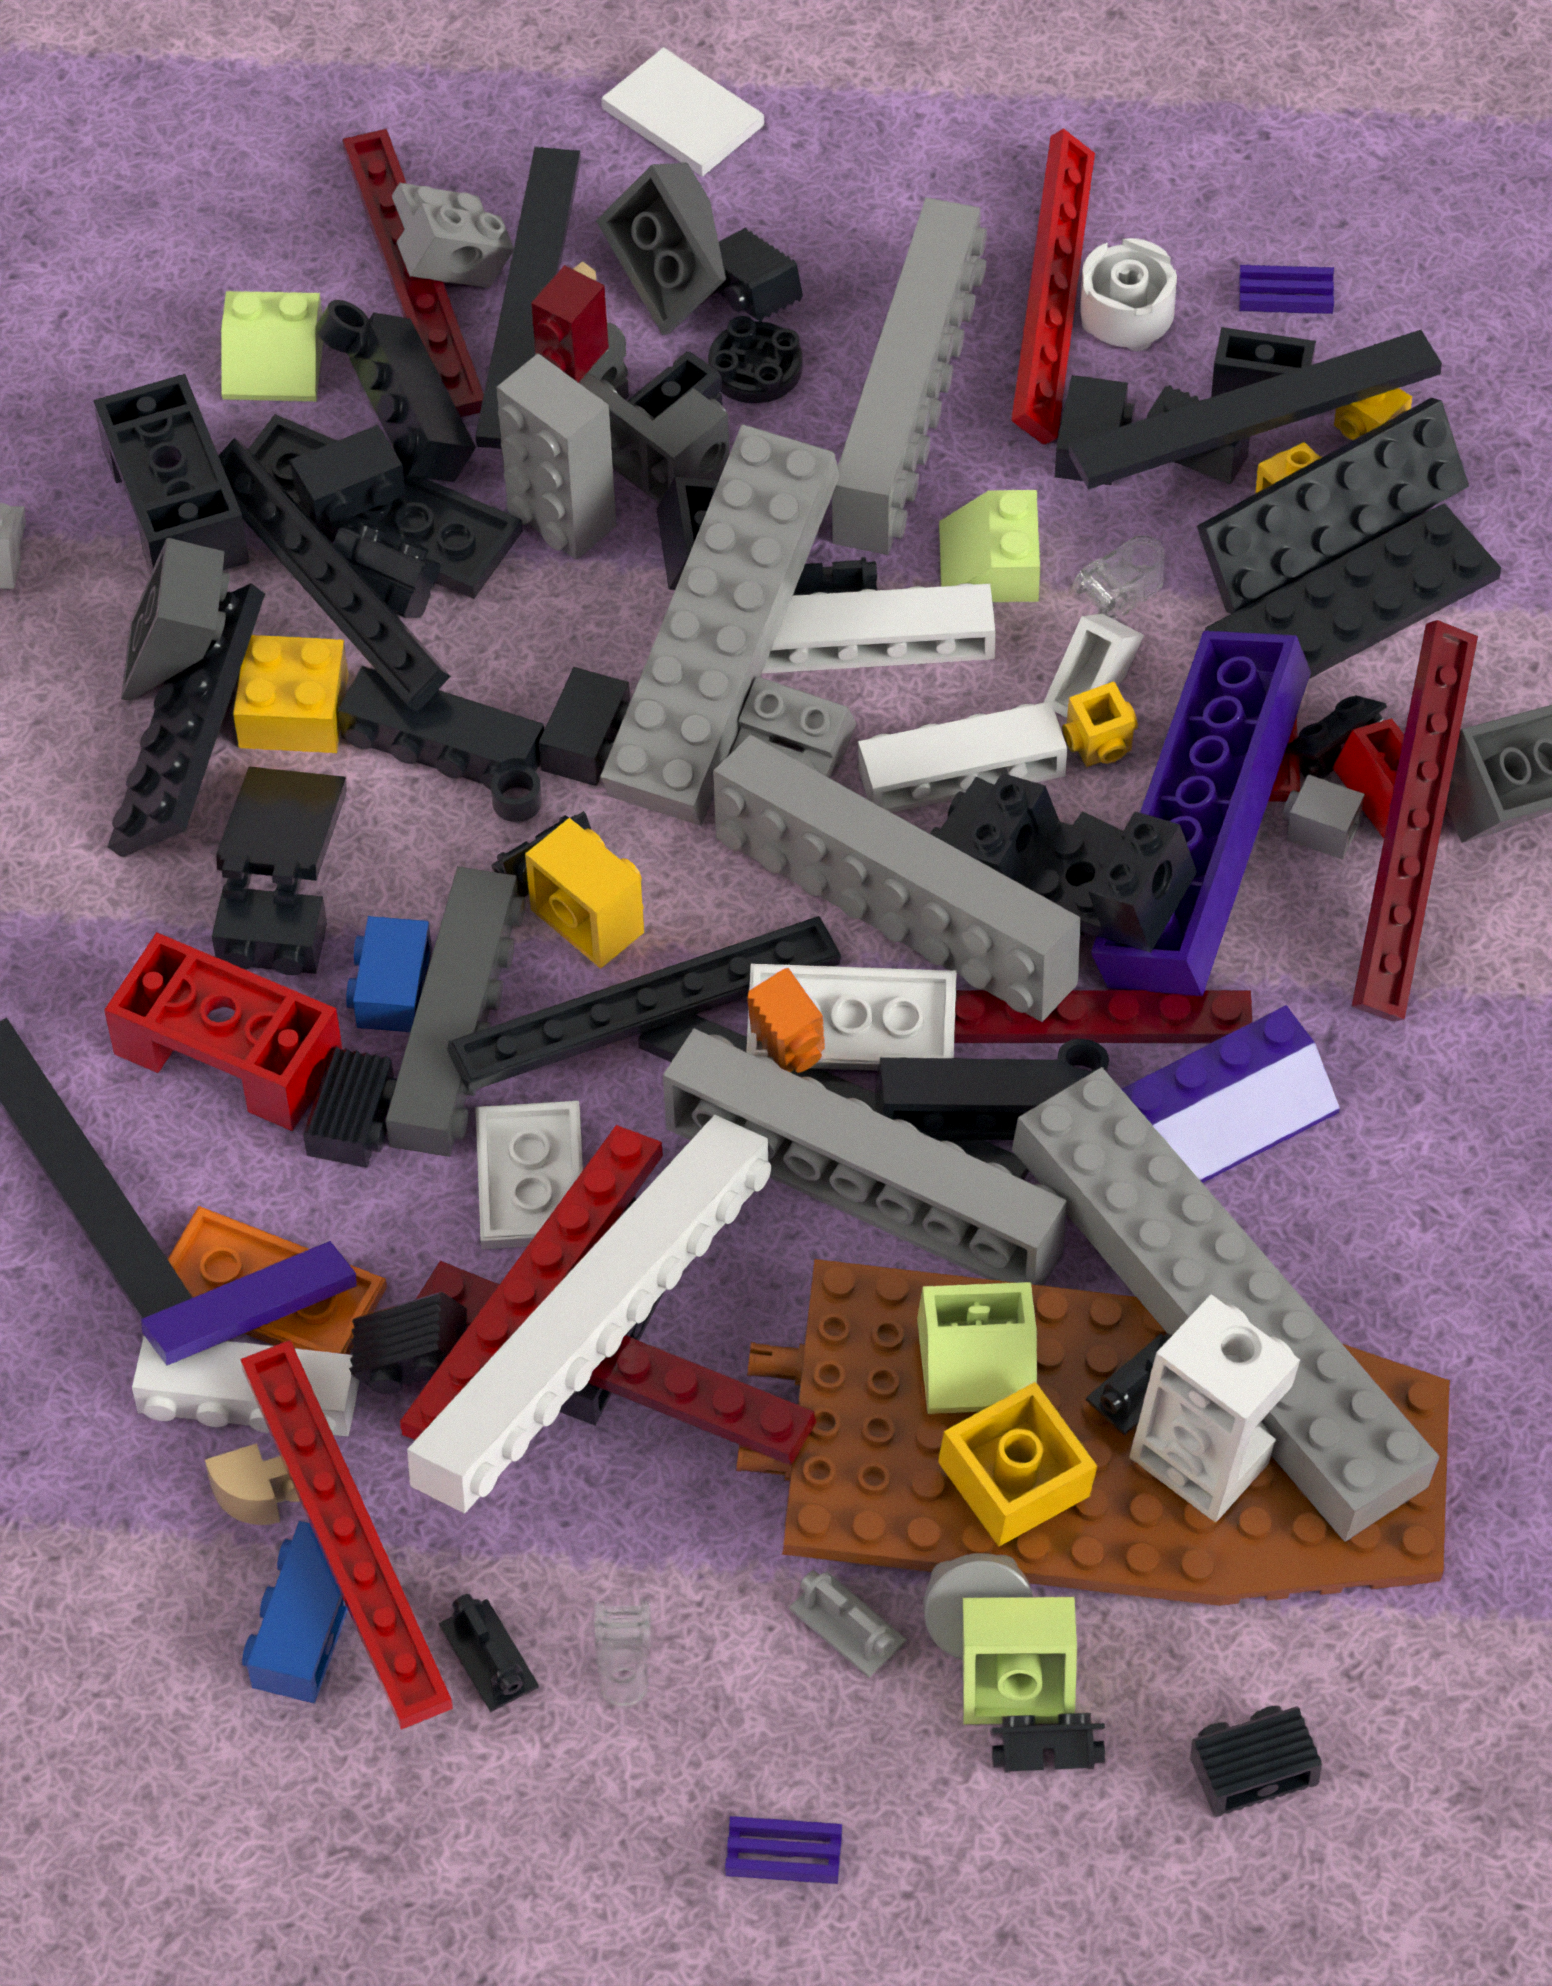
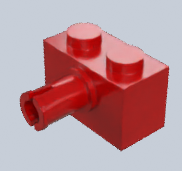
M1392 718L1352 730L1332 767L1347 788L1365 794L1363 811L1383 839L1404 738L1403 732Z

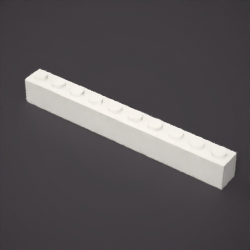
M714 1115L407 1449L410 1486L463 1513H466L479 1497L487 1496L503 1470L512 1461H518L524 1455L530 1440L543 1426H549L553 1423L565 1401L574 1391H581L586 1386L592 1371L605 1357H611L618 1350L626 1333L636 1322L641 1323L647 1318L653 1303L666 1289H672L678 1283L683 1270L696 1256L700 1257L707 1251L714 1235L725 1223L730 1224L735 1220L742 1204L754 1191L758 1192L765 1186L771 1173V1164L768 1162V1138Z

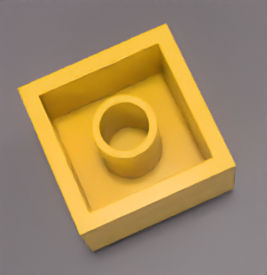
M251 635L240 669L233 713L239 748L337 753L340 736L338 709L345 698L348 681V666L343 639Z
M568 818L525 853L531 911L600 969L644 933L641 874L631 861L626 858L619 859L609 851L599 835L589 828L584 830L571 818Z
M1036 1382L945 1430L938 1459L940 1466L999 1547L1090 1497L1097 1470L1096 1463Z

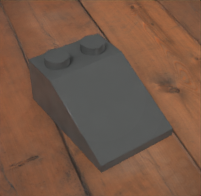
M688 162L652 164L596 220L662 335L670 334L726 280L711 203Z
M171 538L166 539L130 621L122 700L132 701L204 658L211 640H220L225 623V612L218 611L219 601L223 602L230 579V574L223 572L225 551Z
M1552 705L1460 730L1446 806L1462 843L1500 832L1552 812Z

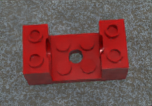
M158 932L151 939L104 1009L114 1055L159 1073L175 1050L242 1079L247 1111L290 1131L295 1129L315 1098L331 1049L337 1046L343 1050L337 1009ZM222 1007L230 1008L235 1012L229 1020L224 1022H214L208 1018L211 1011Z

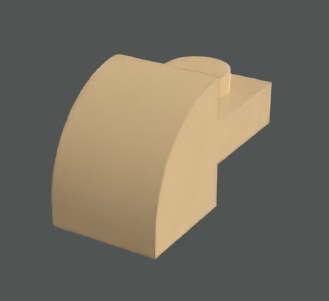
M257 1443L205 1459L209 1482L216 1501L226 1513L239 1521L255 1525L275 1524L280 1522L277 1508L278 1502L285 1500L289 1502L300 1501L281 1457L278 1456L263 1461Z

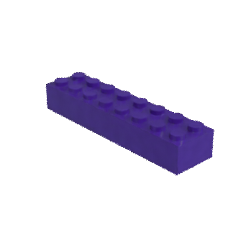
M1203 631L1140 810L1142 814L1180 824L1197 873L1151 953L1096 936L1091 954L1107 988L1203 996L1311 675L1310 668L1296 635Z

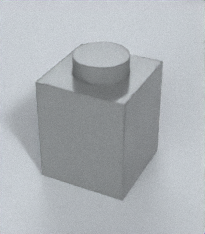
M1308 775L1300 792L1291 791L1284 807L1282 818L1289 821L1287 840L1343 860L1361 823L1365 794Z

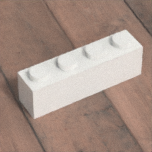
M1051 701L1035 705L1023 704L1011 710L987 715L975 714L963 720L939 725L927 724L910 731L895 734H879L870 739L858 741V770L867 799L891 813L953 800L959 791L966 792L975 777L995 785L1001 773L1032 782L1066 776L1067 746Z
M144 1336L132 1385L137 1411L158 1421H170L178 1417L196 1419L202 1424L211 1427H223L228 1423L250 1425L257 1431L270 1433L243 1373L240 1359L273 1346L225 1341L166 1366ZM295 1349L333 1435L349 1437L360 1380L351 1375L349 1370L352 1366L350 1358L353 1355Z

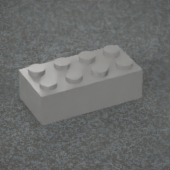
M536 354L496 387L507 496L506 506L510 515L522 519V525L529 524L541 533L551 548L557 551L562 549L577 560L616 527L609 405L543 356Z

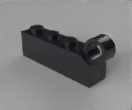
M344 300L331 301L316 324V333L326 345L350 356L349 360L402 463L406 475L455 482L475 451L476 446L411 318L373 312L369 319L360 308Z
M366 666L361 667L338 709L341 737L343 739H346L349 743L360 749L374 748L392 754L396 759L407 764L417 762L438 769L443 775L450 778L458 779L463 777L483 784L491 790L494 811L504 820L522 822L534 817L539 812L542 805L540 778L536 770L540 764L539 741L544 732L543 723L440 690L417 713L405 704L375 669ZM516 787L530 791L529 794L518 799L508 798L503 795L505 791Z
M1073 1039L1060 1047L1057 1059L880 1057L875 1087L876 1111L892 1120H904L912 1124L920 1133L935 1140H1014L1018 1117L1102 1067L1107 1072L1109 1055L1105 1048L1097 1042L1088 1039ZM1074 1066H1085L1090 1068L1091 1070L1088 1071L1087 1069H1080Z

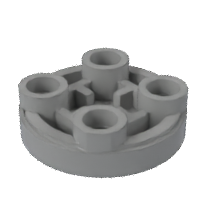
M976 1553L939 1563L931 1572V1580L926 1588L923 1600L926 1626L934 1642L944 1652L963 1660V1598L1033 1597L1026 1576L1018 1568L1013 1558L1007 1555L996 1556Z

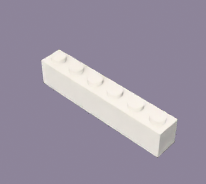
M963 583L944 587L925 588L914 586L908 589L878 591L865 589L859 592L829 594L817 592L810 595L792 596L762 673L995 659V622L991 585Z

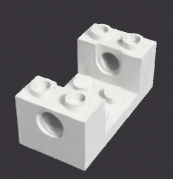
M1210 1294L1156 1353L1129 1458L1216 1523L1269 1464L1276 1439L1270 1435L1268 1429L1260 1421L1292 1387L1300 1359L1294 1356L1292 1350L1285 1342L1276 1337L1267 1336L1251 1324L1239 1308L1231 1304H1224ZM1225 1355L1239 1356L1245 1362L1236 1363L1230 1361Z

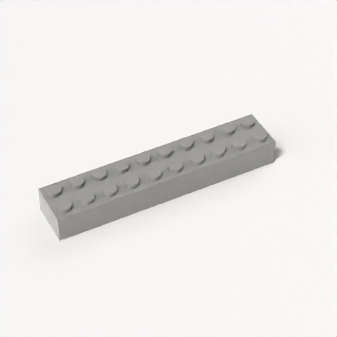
M1102 1067L1018 1117L1012 1151L1040 1184L1050 1187L1061 1198L1067 1200L1066 1215L1168 1334L1173 1335L1212 1294L1224 1304H1231L1239 1308L1251 1324L1267 1336L1276 1337L1285 1342L1292 1350L1294 1356L1300 1359L1292 1387L1260 1422L1265 1425L1270 1435L1276 1439L1271 1456L1344 1542L1429 1487L1440 1456ZM1225 1355L1230 1361L1236 1363L1245 1362L1239 1356Z

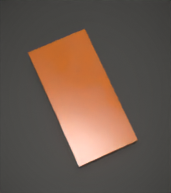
M198 1206L167 1260L194 1298L307 1251L309 1248ZM350 1265L356 1273V1287L244 1334L273 1346L291 1340L295 1349L350 1355V1349L353 1347L350 1339L354 1337L351 1331L354 1328L352 1320L374 1312L387 1289L386 1278Z

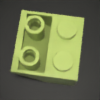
M1031 1282L924 1286L922 1288L917 1323L928 1414L980 1412L1033 1382L1037 1383V1328Z

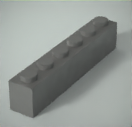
M457 866L386 1118L389 1147L450 1157L455 1139L462 1140L465 1136L468 1123V1109L464 1108L467 1095L475 1096L477 1089L471 1092L467 1091L447 1051L448 1042L492 1027L491 1023H488L487 1020L490 1010L498 1011L501 1004L503 981L498 980L501 968L509 969L513 959L514 939L510 938L513 926L521 927L525 914L526 899L525 897L518 896L516 875Z

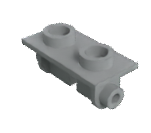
M815 1570L809 1572L800 1584V1587L805 1592L789 1606L791 1612L868 1678L907 1642L906 1638L827 1571L820 1575Z

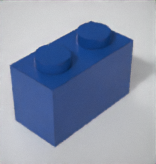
M368 916L365 936L357 935L355 939L354 965L359 966L357 978H349L346 991L347 1008L354 1009L357 1028L411 1032L432 951L429 921Z

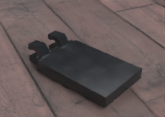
M249 766L216 853L217 870L222 871V878H227L223 888V898L243 900L250 885L251 875L272 876V883L277 884L276 890L273 893V903L293 906L300 890L301 880L317 881L346 797V777Z

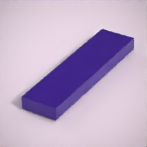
M328 1241L141 1319L142 1333L166 1366L356 1287V1273L333 1243Z

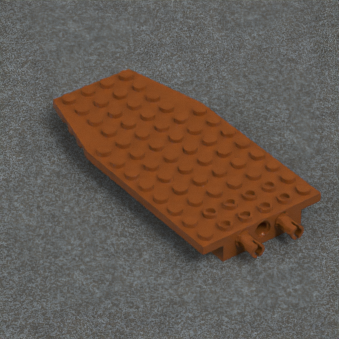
M814 1259L804 1344L799 1343V1348L751 1342L747 1376L794 1380L795 1386H799L797 1405L814 1411L816 1418L815 1426L791 1466L739 1445L736 1471L785 1476L784 1481L789 1482L782 1555L932 1572L934 1567L941 1562L952 1561L964 1555L976 1553L996 1556L1007 1555L1017 1563L1018 1568L1024 1573L1029 1584L1217 1606L1239 1604L1240 1599L1264 1596L1265 1601L1288 1599L1291 1593L1319 1590L1320 1595L1342 1593L1343 1588L1368 1585L1370 1589H1381L1441 1581L1444 1573L1450 1380L1343 1344L1440 1456L1429 1487L1344 1542L1271 1456L1269 1464L1215 1523L1129 1458L1138 1425L1124 1436L1086 1401V1397L1159 1334L1164 1336L1168 1333L1136 1296L1031 1284L1037 1328V1384L1096 1463L1097 1470L1090 1497L999 1547L938 1463L944 1431L978 1412L927 1413L917 1316L924 1286L1017 1282Z

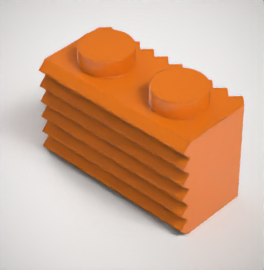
M782 969L749 990L747 999L751 1033H756V1040L762 1042V1049H767L768 1057H772L773 1061L781 1069L788 1072L795 1069L797 1073H800L816 1064L822 1057L821 1052L825 1049L823 1015L790 969Z

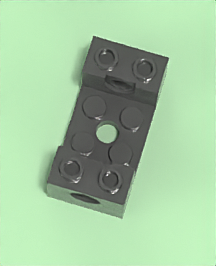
M608 322L609 348L579 383L609 405L613 469L659 504L675 476L720 480L730 455L728 413L718 401L706 398L693 388L652 421L649 414L643 408L632 406L626 401L629 397L628 380L625 378L628 375V370L623 361V358L626 356V339L622 331L615 324Z

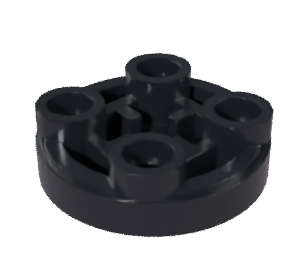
M738 316L731 319L728 323V329L716 337L708 354V364L716 369L722 378V390L720 392L733 400L752 404L771 402L785 396L797 385L802 374L803 359L799 335L792 329L782 328L768 322L754 321L748 316Z

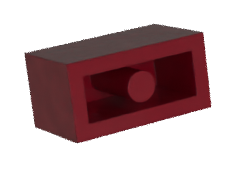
M564 265L531 302L535 354H540L579 383L609 348L605 285Z

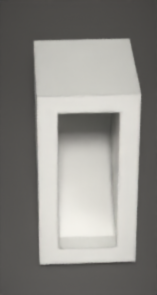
M1104 614L1082 616L1044 703L1051 701L1054 711L1067 718L1069 697L1115 681L1118 687L1126 677L1144 635Z

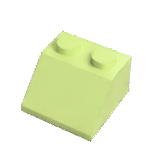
M226 291L221 326L222 399L317 400L323 341L319 338L315 329L323 314L320 293Z
M1037 490L987 491L939 521L941 587L956 586L963 583L973 585L990 584L992 602H1039L1040 553Z
M963 1598V1723L1002 1724L1003 1716L1035 1715L1036 1724H1058V1714L1075 1713L1077 1667L1075 1598Z

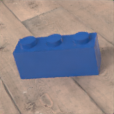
M299 1521L293 1538H286L281 1545L277 1561V1569L280 1570V1574L275 1587L268 1586L264 1592L260 1606V1618H263L258 1634H250L246 1641L242 1665L248 1669L252 1688L315 1704L348 1609L310 1523Z

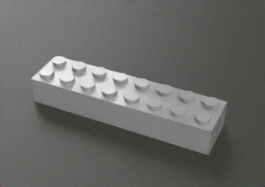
M925 198L839 461L840 477L832 494V543L835 545L889 555L894 538L902 539L904 535L907 510H903L906 501L913 502L919 483V474L915 473L917 464H926L930 449V437L926 435L929 428L936 429L942 409V401L938 400L940 392L948 393L953 375V365H950L949 362L951 356H960L964 340V330L960 329L962 321H971L975 306V294H971L973 286L981 287L985 276L986 260L980 259L979 256L983 255L985 249L987 228L980 227V207Z
M741 425L600 776L609 797L690 823L702 825L714 796L713 770L731 753L741 727L738 722L756 676L761 677L840 477L833 451L747 425Z
M751 734L713 770L716 838L721 840L728 848L739 850L760 862L768 871L783 875L799 884L809 894L822 897L841 908L848 916L860 919L882 931L890 940L905 944L922 954L929 962L935 965H942L950 971H956V974L963 977L973 987L988 991L1005 1001L1012 1009L1022 1013L1025 1012L1041 1022L1078 984L1081 917Z
M694 1028L663 1074L667 1130L692 1140L714 1115H717L768 1138V1162L771 1164L770 1178L981 1277L1017 1283L1031 1282L1034 1285L1044 1286L1064 1253L1067 1200L1061 1198L1050 1187L1042 1184L1033 1185L1012 1175L1007 1168L993 1162L985 1163L974 1158L952 1142H940L920 1133L912 1124L904 1120H892L872 1111L866 1103L859 1099H846L827 1090L819 1081L813 1078H801L781 1069L777 1063L768 1057H755L734 1047L729 1040L722 1036L708 1035Z

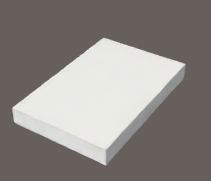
M664 47L602 97L603 110L681 163L688 162L690 168L702 177L764 126L763 113Z
M579 1101L476 1107L482 1249L527 1247L583 1171Z

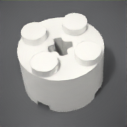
M1136 238L1122 239V245L1107 248L1108 243L1100 245L1089 254L1083 265L1080 308L1082 327L1086 332L1105 343L1127 347L1133 351L1145 350L1151 345V342L1163 336L1172 324L1175 310L1176 269L1174 271L1170 264V257L1165 250L1146 240Z

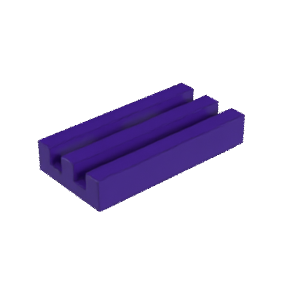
M1240 265L1239 311L1333 314L1334 267ZM1249 293H1277V294H1249ZM1295 294H1317V295H1295Z
M730 1816L725 1876L838 1884L842 1824ZM741 1836H752V1837H766V1838H780V1839L822 1841V1842H830V1844L809 1843V1842H795V1841H781V1840H766V1839H752V1838H740V1837H741ZM739 1853L765 1854L790 1858L828 1859V1865L738 1858Z

